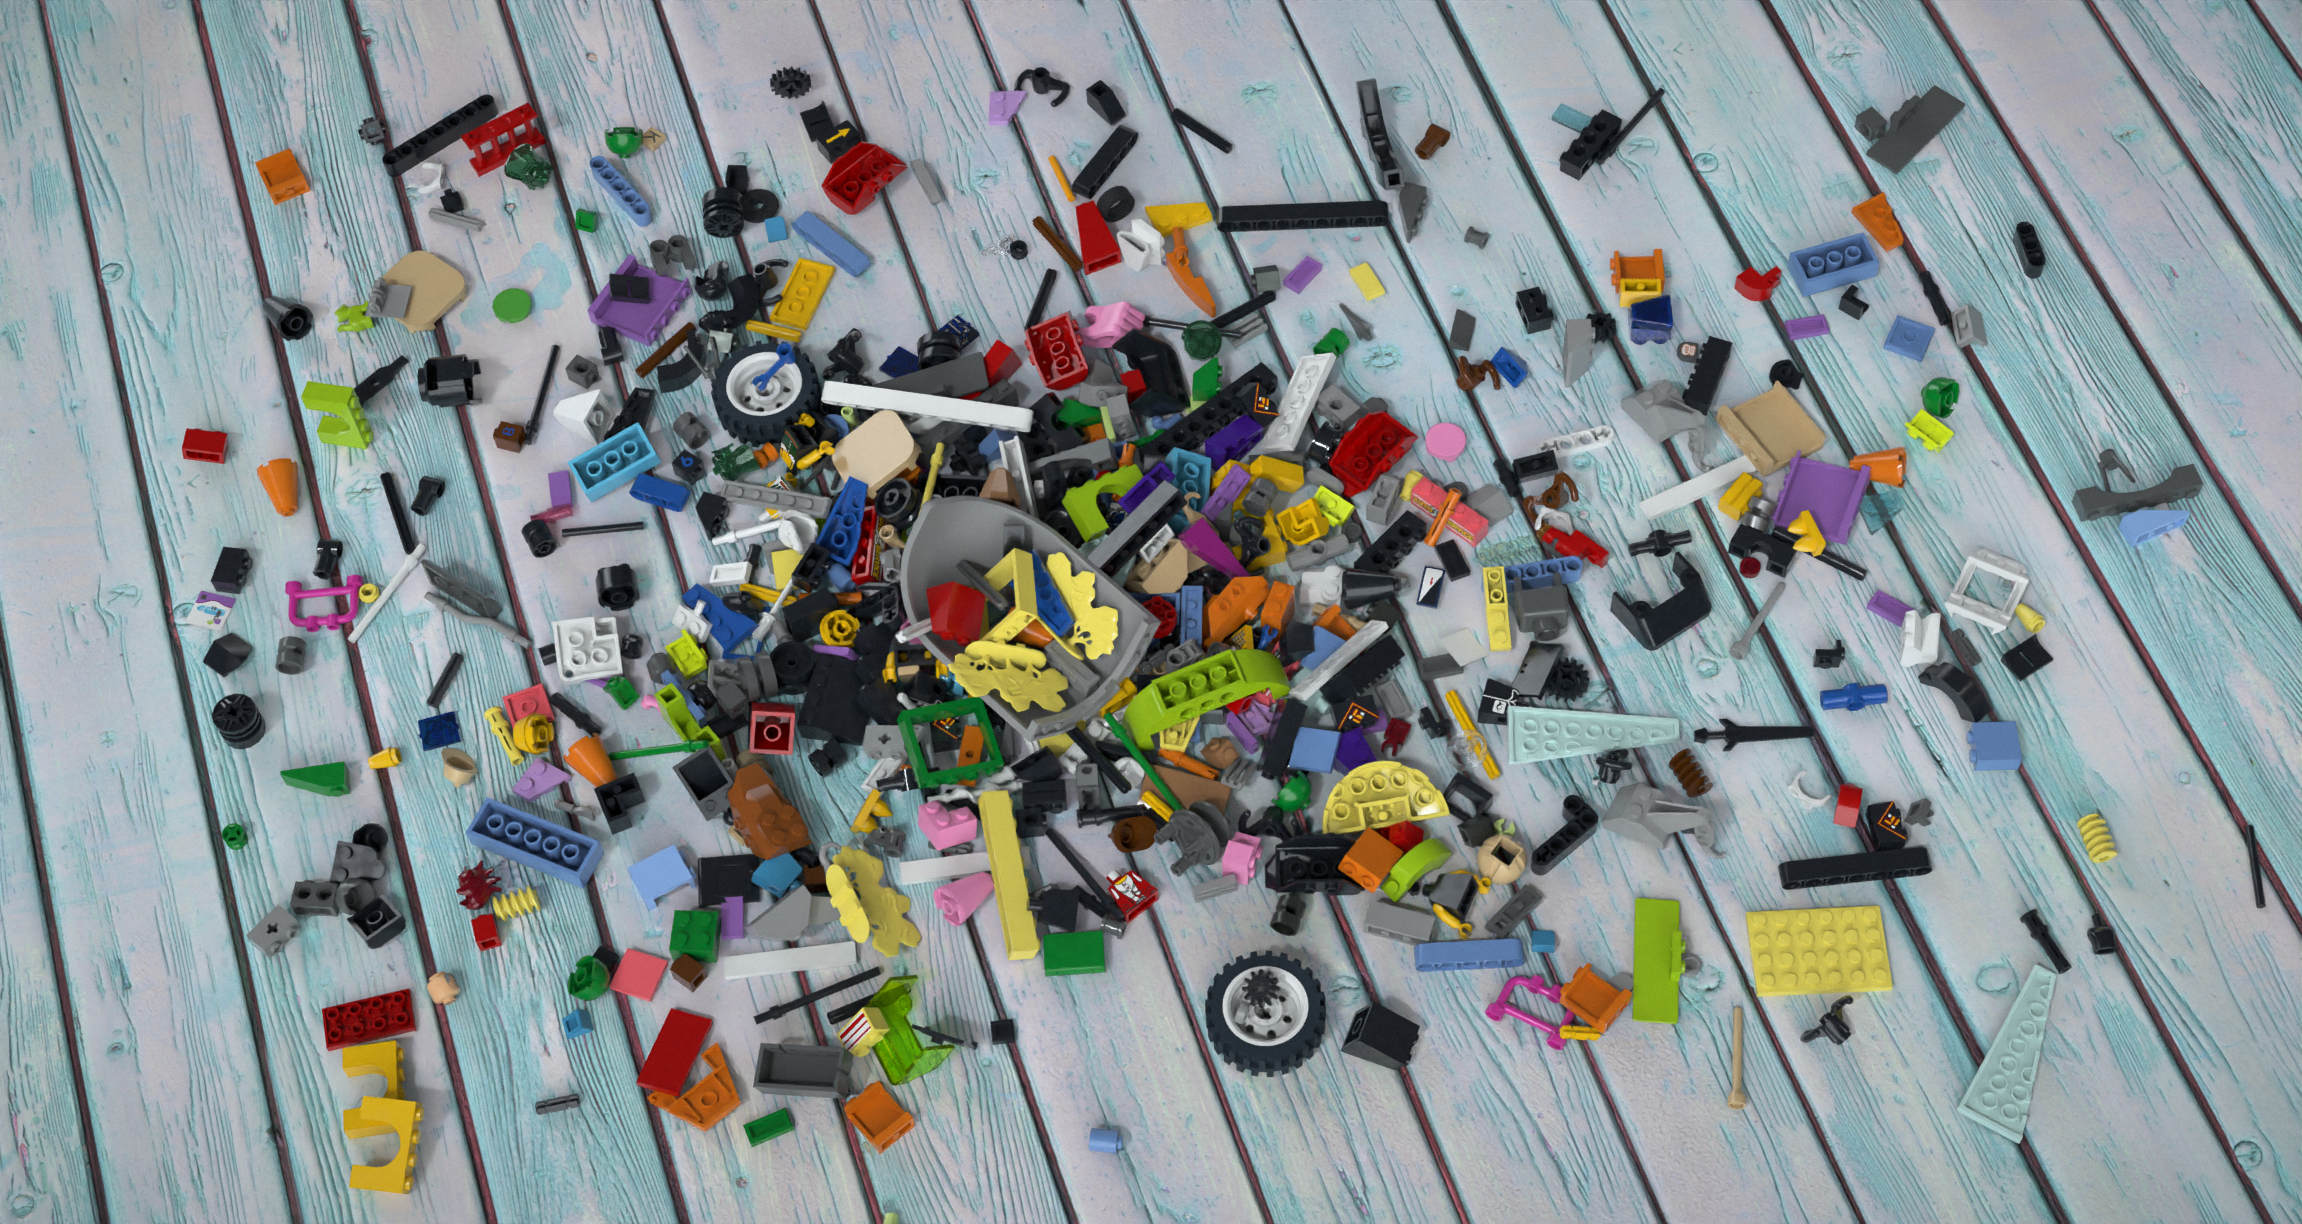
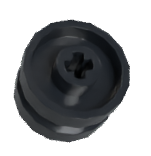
M932 331L920 337L917 342L919 371L961 358L960 339L946 331Z
M903 478L892 479L884 484L877 493L875 511L877 515L898 530H909L913 528V523L918 518L924 493Z
M1066 508L1051 511L1042 521L1063 536L1075 548L1079 549L1082 544L1086 543Z
M788 641L779 644L770 653L778 691L787 695H798L806 692L815 666L814 652L802 642Z

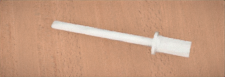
M792 578L770 612L762 613L763 617L758 624L759 627L752 633L754 639L762 642L771 625L777 621L774 616L794 586Z

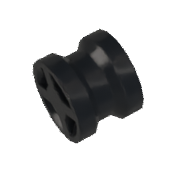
M625 635L622 640L624 646L621 648L620 654L627 659L640 658L642 653L640 648L643 646V639L637 635Z

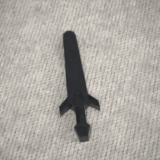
M1719 719V722L1725 727L1724 731L1709 732L1707 729L1702 728L1695 730L1693 736L1694 742L1703 744L1709 739L1720 740L1723 738L1727 742L1723 749V752L1731 751L1738 743L1809 738L1814 735L1815 731L1809 726H1737L1728 719Z

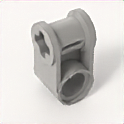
M1189 639L1168 652L1165 669L1168 674L1204 660L1206 654L1197 647L1195 639Z

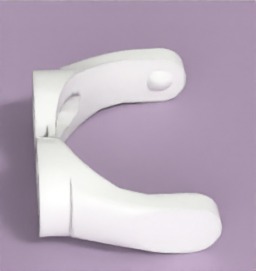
M423 162L422 167L424 169H436L439 173L430 185L420 186L418 192L424 194L442 189L443 177L445 176L444 164Z
M1542 508L1540 510V514L1535 522V530L1540 529L1542 519L1554 517L1566 528L1569 536L1573 533L1569 514L1550 508Z
M1805 770L1800 772L1788 787L1789 792L1795 798H1800L1802 805L1808 810L1821 807L1832 799L1830 794L1819 800L1810 798L1801 792L1798 781L1807 774Z

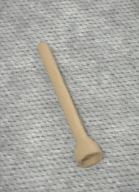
M1735 1007L1733 1010L1732 1091L1727 1097V1106L1731 1109L1739 1110L1746 1107V1096L1741 1091L1742 1009Z

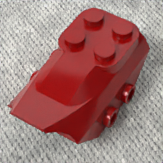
M861 141L843 156L836 159L822 184V188L831 203L843 212L854 215L875 200V194L908 167L903 161L892 153L886 152L877 144Z
M1071 310L1032 326L1025 331L1027 340H1024L1027 350L1031 352L1028 355L1032 366H1036L1044 387L1055 391H1061L1081 383L1088 375V366L1081 346L1084 344L1080 333H1077L1080 328L1076 319H1073Z
M1383 410L1368 413L1364 418H1360L1355 427L1343 435L1339 446L1329 462L1333 476L1344 485L1342 493L1350 498L1359 492L1366 491L1380 477V474L1387 473L1412 448V444L1419 436Z

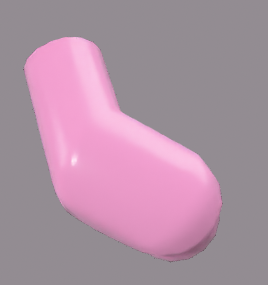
M645 695L641 701V706L644 709H650L651 706L656 707L661 714L655 696Z

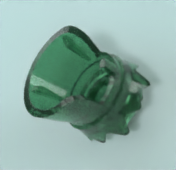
M524 143L511 152L505 163L504 173L509 178L521 181L529 190H535L536 187L544 188L554 168L549 164V160L538 156L530 144Z
M1205 320L1194 321L1185 327L1181 335L1184 342V350L1192 360L1205 361L1212 359L1221 349V333L1211 322Z
M733 443L711 452L712 454L715 453L712 457V463L715 466L712 468L715 476L720 474L724 481H735L744 473L760 470V466L751 449L745 444L739 446L733 452L730 447L734 446Z

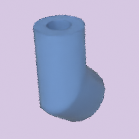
M1175 413L1168 420H1162L1160 416H1154L1151 420L1152 427L1156 430L1164 429L1166 431L1182 420L1178 413Z

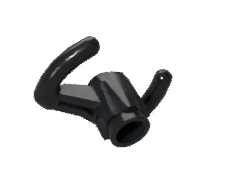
M1038 67L1035 70L1026 69L1018 76L1014 84V91H1021L1023 81L1029 79L1032 82L1034 92L1037 94H1045L1050 90H1061V94L1051 101L1052 107L1061 104L1067 98L1070 90V85L1067 82L1050 77V72L1043 67Z
M771 259L754 266L753 277L756 280L759 292L758 307L771 306L783 299L782 295L778 294L772 298L762 300L767 290L774 288L778 282V277L771 267L781 266L786 268L789 265L788 261Z
M853 331L846 337L845 349H841L835 356L837 361L827 366L822 372L824 380H830L834 377L835 373L844 370L850 375H857L861 371L865 363L862 361V358L856 355L854 342H858L860 339L858 331Z
M1251 516L1238 518L1234 523V528L1242 540V556L1238 562L1250 577L1260 576L1265 572L1264 567H1259L1255 570H1247L1246 568L1256 557L1264 556L1265 553H1268L1271 544L1263 535L1256 536L1245 524H1251L1261 529L1264 527V523Z
M1626 749L1607 751V754L1596 758V764L1600 765L1598 773L1600 781L1616 784L1620 778L1621 771L1632 768V762L1624 760L1629 754Z
M1269 806L1263 812L1262 819L1249 828L1246 827V823L1251 816L1250 810H1245L1238 821L1239 832L1251 836L1266 835L1280 838L1284 842L1296 835H1302L1301 825L1296 818L1291 820L1294 836L1290 834L1283 823V811L1278 806Z
M1845 995L1836 1000L1831 1005L1830 1012H1827L1819 1019L1821 1023L1819 1027L1805 1031L1800 1036V1041L1808 1043L1818 1037H1828L1833 1043L1840 1045L1847 1040L1852 1033L1843 1021L1842 1007L1853 1003L1852 996Z

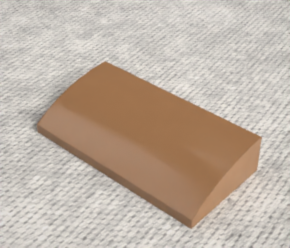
M1150 764L1184 809L1188 810L1193 802L1200 800L1215 804L1222 815H1225L1232 795L1231 787L1211 779ZM1146 774L1137 805L1141 804L1143 810L1151 808L1141 799L1146 791H1151L1174 811Z

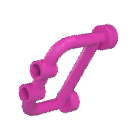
M350 575L347 577L346 586L302 590V583L298 581L286 582L285 593L289 595L288 616L290 622L297 627H306L308 632L319 631V626L327 625L329 630H338L341 623L350 622L358 613L359 589L363 586V577L360 575ZM350 594V611L345 615L329 614L327 617L308 616L307 619H299L297 617V599Z
M1533 975L1531 979L1523 976L1510 978L1505 983L1496 1002L1488 1005L1485 1014L1494 1021H1501L1505 1013L1549 1033L1550 1035L1546 1043L1555 1050H1562L1566 1044V1039L1560 1037L1559 1028L1563 1025L1571 1024L1575 1017L1572 1011L1567 1009L1561 1024L1557 1028L1505 1003L1516 985L1525 986L1531 993L1542 994L1549 1001L1559 1003L1562 987L1553 985L1550 989L1543 986L1544 980L1537 975Z

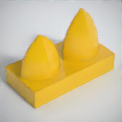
M1809 510L1802 511L1799 517L1793 520L1787 529L1794 534H1802L1803 536L1796 541L1793 549L1811 552L1813 557L1821 555L1826 542Z
M875 789L870 792L851 825L850 831L857 834L859 831L870 833L873 829H878L877 822L869 815L870 813L879 817H890L893 815L889 806L879 798L881 792Z

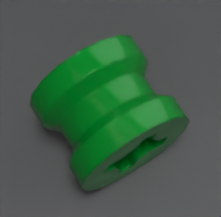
M229 824L222 831V838L230 849L239 850L247 844V835L239 824Z

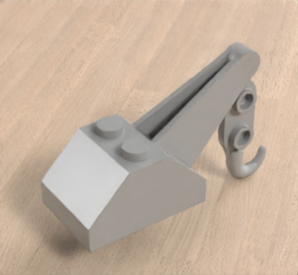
M1666 379L1653 381L1621 400V408L1658 443L1663 442L1683 429H1688V448L1692 452L1694 464L1702 472L1710 470V466L1707 465L1705 467L1700 459V455L1705 447V429L1702 426L1705 423V418L1700 411L1685 405L1679 391Z
M1641 783L1620 787L1602 821L1604 829L1664 850L1673 832L1694 828L1696 841L1701 845L1706 855L1714 859H1724L1726 857V852L1719 854L1710 848L1715 841V830L1713 822L1710 820L1713 815L1711 810L1706 807L1673 803L1660 790Z
M827 842L819 850V859L823 865L825 875L829 866L834 864L829 860L826 852L831 847L841 850L842 847L838 843ZM800 885L789 891L745 926L744 929L753 939L778 942L789 940L792 942L805 934L803 930L806 927L839 920L841 914L837 907L833 908L830 902L832 897L812 896L804 885ZM854 888V890H855V892H856V894H857V896H858V898H859V892H858V890H856V889Z

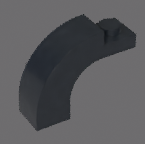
M753 274L739 276L727 284L733 298V309L720 312L710 319L713 327L719 325L722 327L729 326L730 329L734 330L754 316L759 304V292Z
M695 329L687 330L688 348L705 368L707 355L704 344H701V338L696 336ZM688 353L676 363L657 366L658 384L661 393L681 390L692 384L701 375L702 372Z
M1943 662L1939 666L1931 665L1918 676L1921 684L1943 691L1955 704L1961 719L1969 722H1978L1990 712L1988 703L1979 688L1957 667Z

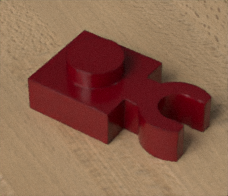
M1391 718L1384 733L1386 741L1382 743L1381 752L1384 753L1386 748L1391 747L1393 749L1392 756L1395 757L1398 752L1397 744L1404 746L1412 725Z

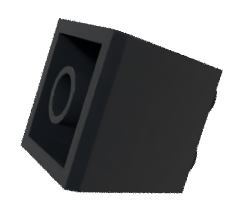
M1373 1001L1355 1012L1341 1051L1366 1061L1398 1070L1403 1066H1407L1412 1057L1410 1051L1418 1041L1419 1035L1417 1033L1420 1026Z

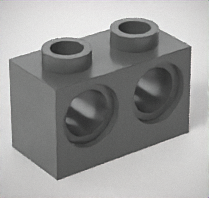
M311 880L295 881L290 906L294 913L299 915L338 917L340 909L336 904L335 897L339 885L331 881H326L325 883H315Z

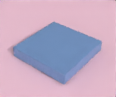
M1897 315L1883 349L1922 362L1935 328Z
M1315 626L1313 630L1315 652L1303 657L1300 665L1313 671L1346 641L1320 626Z
M1300 727L1295 739L1289 767L1291 769L1332 774L1341 738L1340 732Z

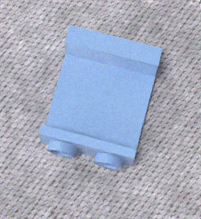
M674 844L627 868L649 911L657 907L654 899L687 882H689L692 889L696 887L693 879L697 877L692 867L687 868L684 863L687 859L683 851H678Z

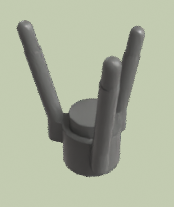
M711 336L710 342L715 363L708 365L707 371L687 345L684 346V349L703 373L704 378H709L712 382V379H716L714 374L716 369H721L722 366L714 338Z
M2106 449L2100 453V462L2097 465L2100 468L2106 492L2111 491L2105 468L2114 470L2119 467L2132 483L2136 482L2113 449Z
M827 455L812 470L813 473L804 481L800 489H804L823 468L828 471L836 470L831 485V490L835 489L840 474L833 464L832 455Z

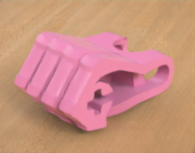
M1125 301L1108 306H1090L1086 309L1084 316L1092 326L1080 328L1077 331L1084 341V344L1081 346L1110 348L1133 328L1141 331L1145 315Z

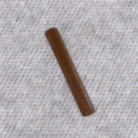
M1037 216L1032 220L1034 227L1074 271L1077 272L1083 268L1079 258L1041 216Z
M688 322L635 369L636 374L640 378H644L687 339V330L695 329L696 332L695 325Z

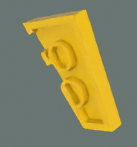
M1205 202L1145 206V213L1153 228L1161 233L1163 238L1172 235L1171 231L1176 226H1178V231L1179 226L1185 231L1213 221V216Z

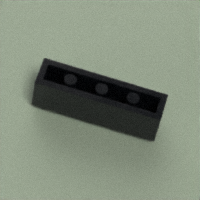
M1709 336L1707 343L1703 342L1700 354H1702L1701 359H1696L1694 365L1695 374L1691 373L1688 380L1690 387L1685 389L1682 395L1685 405L1700 411L1704 416H1707L1730 357L1733 344L1732 342Z

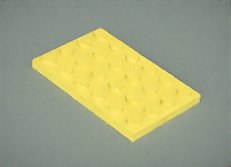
M1880 906L1746 912L1745 918L1757 997L1892 990L1893 985Z

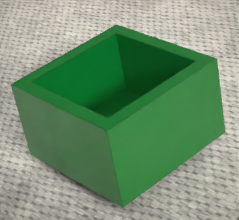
M674 911L669 946L673 961L685 953L696 962L717 963L721 935V918L718 911Z

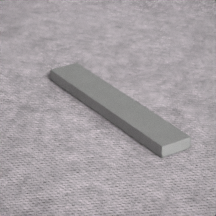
M730 480L724 481L720 494L721 497L726 498L727 502L782 512L795 510L809 514L811 517L827 519L832 499L828 497Z

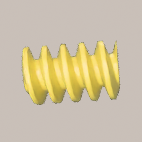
M2099 814L2087 815L2077 822L2080 835L2083 837V843L2086 845V851L2089 853V859L2093 863L2106 862L2118 854L2116 850H2111L2115 845L2113 842H2109L2112 837L2107 834L2109 832L2108 827H2103L2106 821L2105 819H2099Z
M529 885L526 887V893L521 888H518L517 896L513 891H510L509 898L502 893L500 901L495 896H493L492 900L498 921L500 917L503 921H507L508 914L512 919H515L517 911L521 916H524L525 909L529 913H533V906L538 911L542 909L536 888L532 890Z

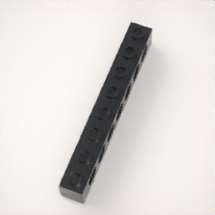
M1262 362L1141 448L1139 450L1140 462L1143 464L1145 455L1166 457L1174 447L1189 452L1197 449L1206 439L1228 426L1235 418L1243 415L1232 398L1248 383H1259L1265 388L1266 395H1271L1278 388L1277 376Z

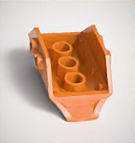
M1263 576L1234 577L1219 595L1214 594L1202 608V650L1205 654H1207L1208 648L1213 642L1222 643L1225 637L1242 624L1252 620L1259 612L1257 609L1266 603L1271 589Z

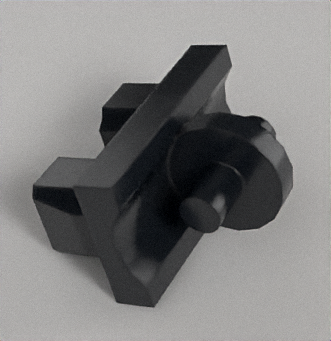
M959 440L954 441L953 445L956 450L954 451L955 454L950 457L952 460L949 464L951 470H959L962 473L966 468L971 476H978V470L986 465L983 456L979 453L971 458L970 455L976 452L971 440L962 444Z

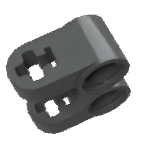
M674 235L669 238L668 243L664 240H655L650 243V259L657 277L668 275L667 264L670 259L674 262H682L685 270L696 268L694 255L684 236Z

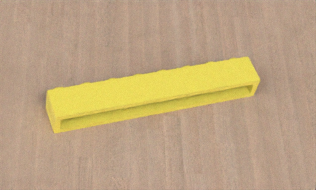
M1008 790L984 791L978 799V806L1008 960L1033 959L1040 950V939L1036 937V919L1032 916V911H1027L1026 908L1027 900L1031 897L1028 896L1027 891L1029 886L1028 878L1024 876L1023 871L1025 867L1024 858L1020 855L1021 842L1020 838L1016 835L1017 821L1012 815L1013 801L1009 798Z

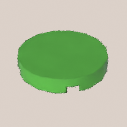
M509 288L496 295L492 308L496 318L500 321L517 323L530 314L532 302L529 294L524 290Z

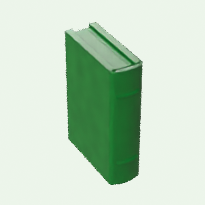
M1103 931L1043 935L1046 977L1105 973Z

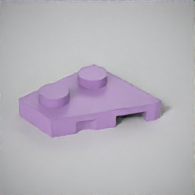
M1026 91L990 92L989 126L1009 125L1013 115L1019 110L1020 103L1026 99Z
M1253 699L1249 710L1236 716L1255 738L1269 731L1274 713L1270 712L1269 707Z
M537 757L513 787L512 791L515 795L531 803L540 798L541 795L553 791L554 787L564 781L566 783L570 782L571 776Z

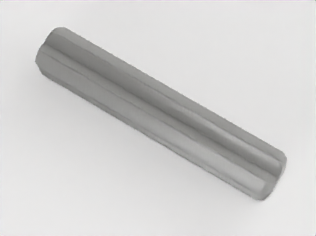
M431 208L428 212L430 219L479 232L482 228V223L479 220L436 208Z

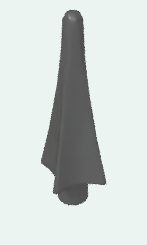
M1339 304L1359 340L1364 338L1366 341H1370L1373 338L1369 332L1371 326L1353 314L1344 304Z
M1006 721L1000 753L1003 756L1004 764L1010 765L1011 757H1015L1012 726Z

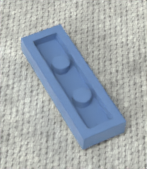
M668 670L662 673L661 677L664 685L667 686L672 682L683 695L686 705L699 727L702 728L706 725V711L700 704L697 706L693 702V695L688 689L684 690L681 687L682 682L676 674L672 675Z

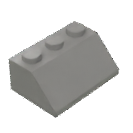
M1566 319L1562 353L1565 387H1570L1588 371V363H1592L1595 327H1591V319Z

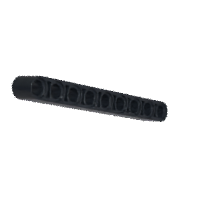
M1381 200L1222 206L1216 211L1217 229L1221 232L1380 227L1389 223L1388 203Z

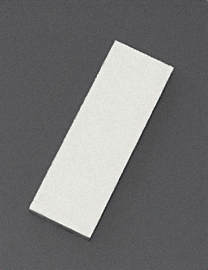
M1334 353L1301 357L1277 409L1280 415L1271 422L1259 447L1262 453L1294 451L1335 362L1336 356Z

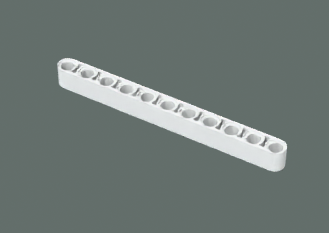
M834 381L824 382L821 402L832 405L874 411L892 410L896 414L1021 432H1030L1034 411L1019 407Z

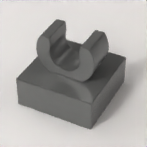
M1924 798L1911 803L1905 821L1910 825L1917 823L1924 827L1930 825L1931 822L1926 817L1934 815V812L1930 809L1931 802Z

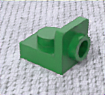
M621 676L610 678L606 683L607 685L603 688L604 692L609 693L622 710H626L640 697L629 681Z

